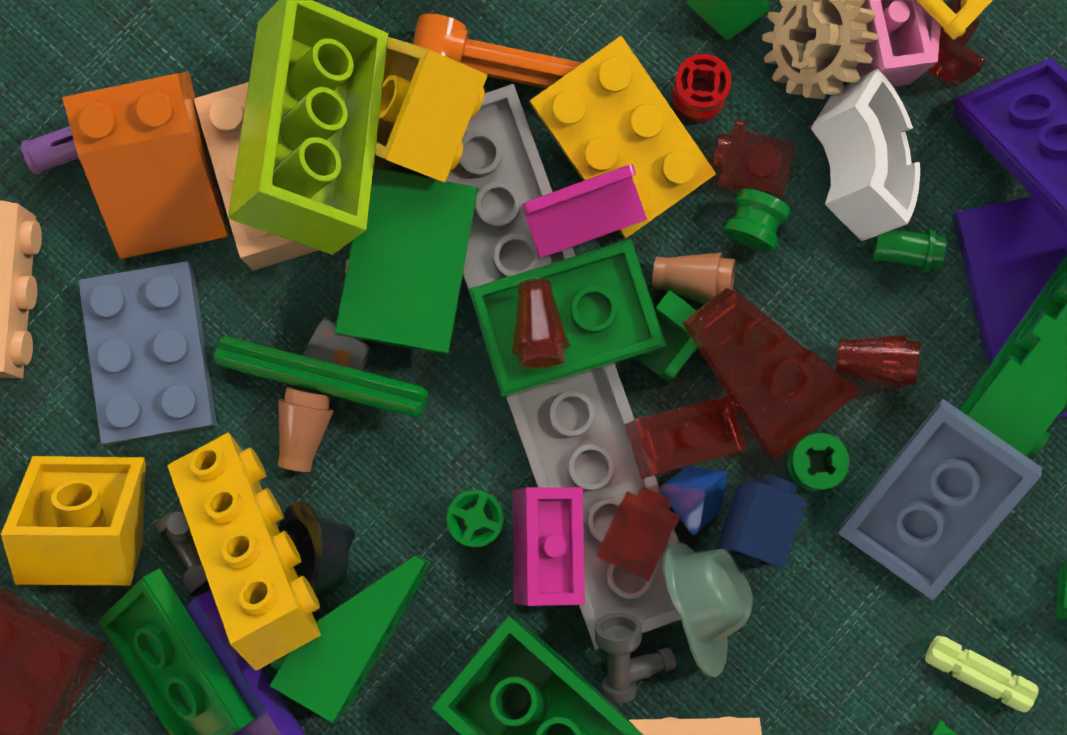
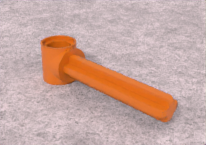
M439 14L420 15L413 39L414 45L428 48L487 74V77L547 89L582 64V62L468 39V30H466V26L454 18Z

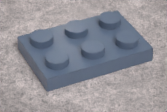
M189 261L78 280L101 444L109 446L217 427L194 266Z
M942 399L844 520L838 534L928 598L934 600L1038 481L1042 474V467Z

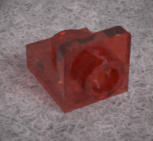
M948 0L945 2L955 14L961 9L960 0ZM976 18L966 28L965 33L954 40L941 26L938 62L928 69L934 76L944 81L962 84L982 69L986 61L985 58L965 46L975 33L980 23L979 19Z
M736 119L729 135L719 133L711 161L712 166L720 167L716 185L739 191L745 188L754 189L781 200L784 195L796 143L745 131L747 122Z
M640 487L637 496L626 491L622 496L596 557L650 581L672 529L676 527L680 519V515L669 511L673 501L644 487Z

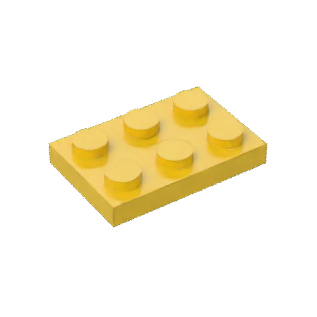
M622 36L615 39L529 101L531 107L583 181L633 163L636 175L632 176L647 220L618 230L623 238L632 235L716 175L714 169Z

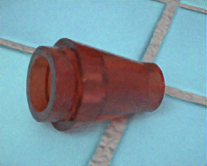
M531 279L519 283L517 286L518 304L512 352L518 355L519 365L528 369H544L564 363L566 360L565 350L570 347L553 296L552 282L546 279Z
M907 334L852 340L839 338L836 372L849 373L899 390L901 385L915 386L918 376L921 342L907 340Z

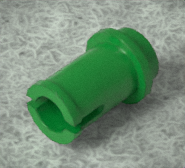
M893 229L875 236L872 261L919 266L922 273H928L930 268L940 270L945 256L946 237L936 235L935 229H929L927 234Z

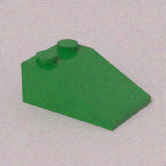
M425 556L412 557L318 620L316 624L321 636L271 663L270 667L278 672L270 687L332 723L349 710L433 561Z
M510 616L505 619L432 707L460 735H644L559 653L524 622Z

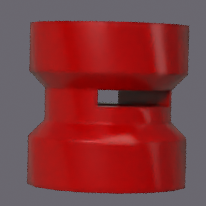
M695 54L681 64L671 92L672 106L680 117L692 123H706L720 113L732 84L731 73L726 64L718 57L709 54Z

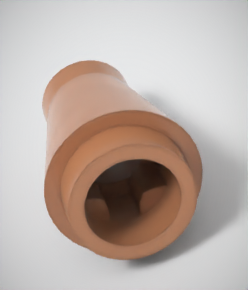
M722 252L668 258L656 256L652 275V289L666 292L670 290L678 296L714 308L717 302L730 304L734 284L735 259L722 258Z
M286 387L285 398L278 399L279 459L277 466L293 471L311 472L313 459L334 412V409L329 408L331 395L300 387Z

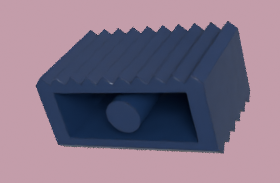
M764 474L763 478L755 477V480L738 485L716 549H727L734 556L761 566L782 567L788 564L785 555L792 552L789 544L796 541L793 532L800 529L797 521L804 518L801 509L808 506L804 498L795 495L798 486L787 480Z

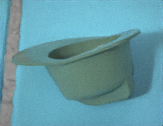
M677 542L668 546L664 554L663 572L667 590L680 615L690 650L697 666L704 675L715 678L722 673L726 664L727 637L745 626L752 613V591L734 555L729 550L717 549L694 552L688 545Z

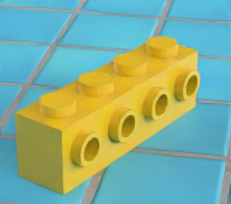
M228 432L168 464L171 478L230 645L257 671L321 636L312 612L320 608L318 599L304 576L298 578L294 566L301 563V558L287 532H279L276 522L284 519L283 513L268 488L263 490L259 481L266 478L267 475L255 451L251 447L242 451Z

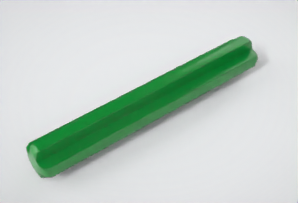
M228 336L219 339L214 353V362L224 368L414 418H419L423 415L428 401V391L418 385Z

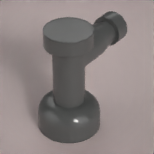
M178 508L163 516L154 526L160 536H168L188 570L183 575V585L190 596H195L209 589L210 585L183 509Z
M611 613L599 618L595 623L596 643L602 651L607 653L608 675L602 681V695L609 702L627 703L633 700L637 694L636 681L648 678L660 671L665 673L676 668L675 657L669 647L657 650L655 654L630 658V653L638 648L642 640V625L636 617L625 613Z

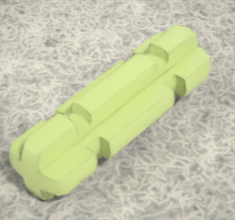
M936 636L933 639L925 656L928 664L943 672L949 673L952 671L953 677L993 698L999 699L1001 697L1002 703L1017 711L1028 712L1031 709L1039 691L1036 684L1015 674L1011 676L1010 670L971 650L965 649L962 651V645L947 637Z

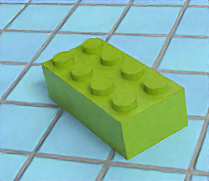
M278 0L258 21L228 219L332 255L366 231L389 33L314 0Z

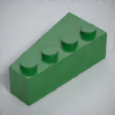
M1067 254L959 408L961 412L1031 460L1042 450L1048 441L1050 433L1046 430L1059 414L1067 411Z

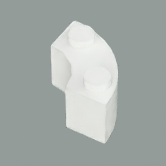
M878 68L860 77L861 80L858 83L845 85L842 95H831L811 127L822 143L830 164L831 187L825 205L861 241L908 224L916 205L920 183V162H911L910 148L905 133L913 129L910 118L897 92Z

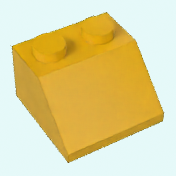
M388 37L375 155L445 183L449 172L457 166L463 153L462 139L470 119L478 113L482 106L485 94L483 86L488 75L428 48Z
M32 456L1 532L15 585L131 586L143 546L146 476L144 457Z

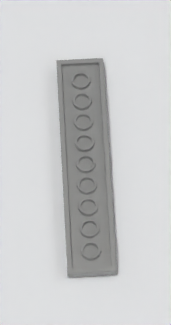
M514 84L485 93L482 106L478 113L470 119L462 139L463 153L457 166L449 172L446 180L448 182L478 187L463 270L468 290L472 287L575 256L573 247L539 258L520 205L552 193V189ZM615 364L507 397L537 487H583L585 605H579L594 649H599L595 640V623L599 618L607 614L625 613L636 617L641 622L642 633L681 620L667 590L663 572L664 554L668 546L679 541L663 497L659 492L656 477Z

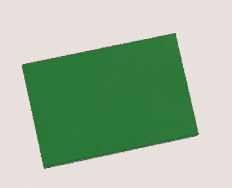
M373 167L367 228L365 232L352 240L335 335L448 355L478 187L448 181L444 183L433 178Z
M631 239L469 288L502 399L653 353L666 347Z
M160 568L140 579L98 620L101 628L169 735H234L256 719Z

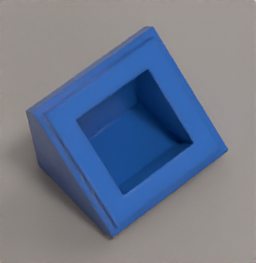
M687 466L658 488L661 495L693 535L721 512L728 471Z

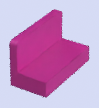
M633 163L520 205L539 258L647 220L632 176L636 175Z
M528 487L513 490L514 604L526 606L585 605L583 487Z

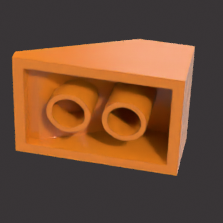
M189 72L62 97L78 157L120 259L229 236L209 150L194 103L195 94Z

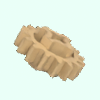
M779 0L783 6L780 13L769 12L767 18L775 24L774 31L763 34L762 38L763 41L773 44V50L764 57L765 63L778 65L772 79L775 82L787 83V93L802 95L805 98L824 99L826 94L842 95L844 93L843 81L858 83L861 79L856 66L858 63L871 64L873 60L864 51L866 43L878 40V34L867 31L866 24L876 17V12L860 8L865 0Z

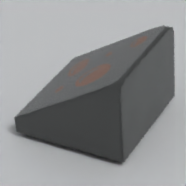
M324 317L316 328L302 356L362 371L375 352L359 339L335 335L336 324Z

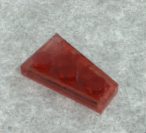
M729 288L724 289L682 322L764 453L774 459H777L861 392L850 381L842 378L826 365L827 363L815 353L807 350L785 332L786 330L737 291Z

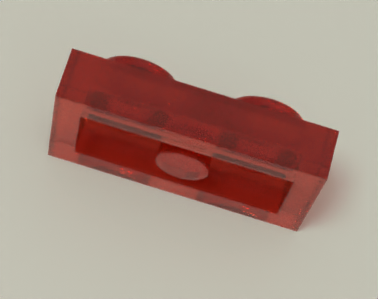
M730 395L635 419L624 424L641 480L733 455L747 449Z

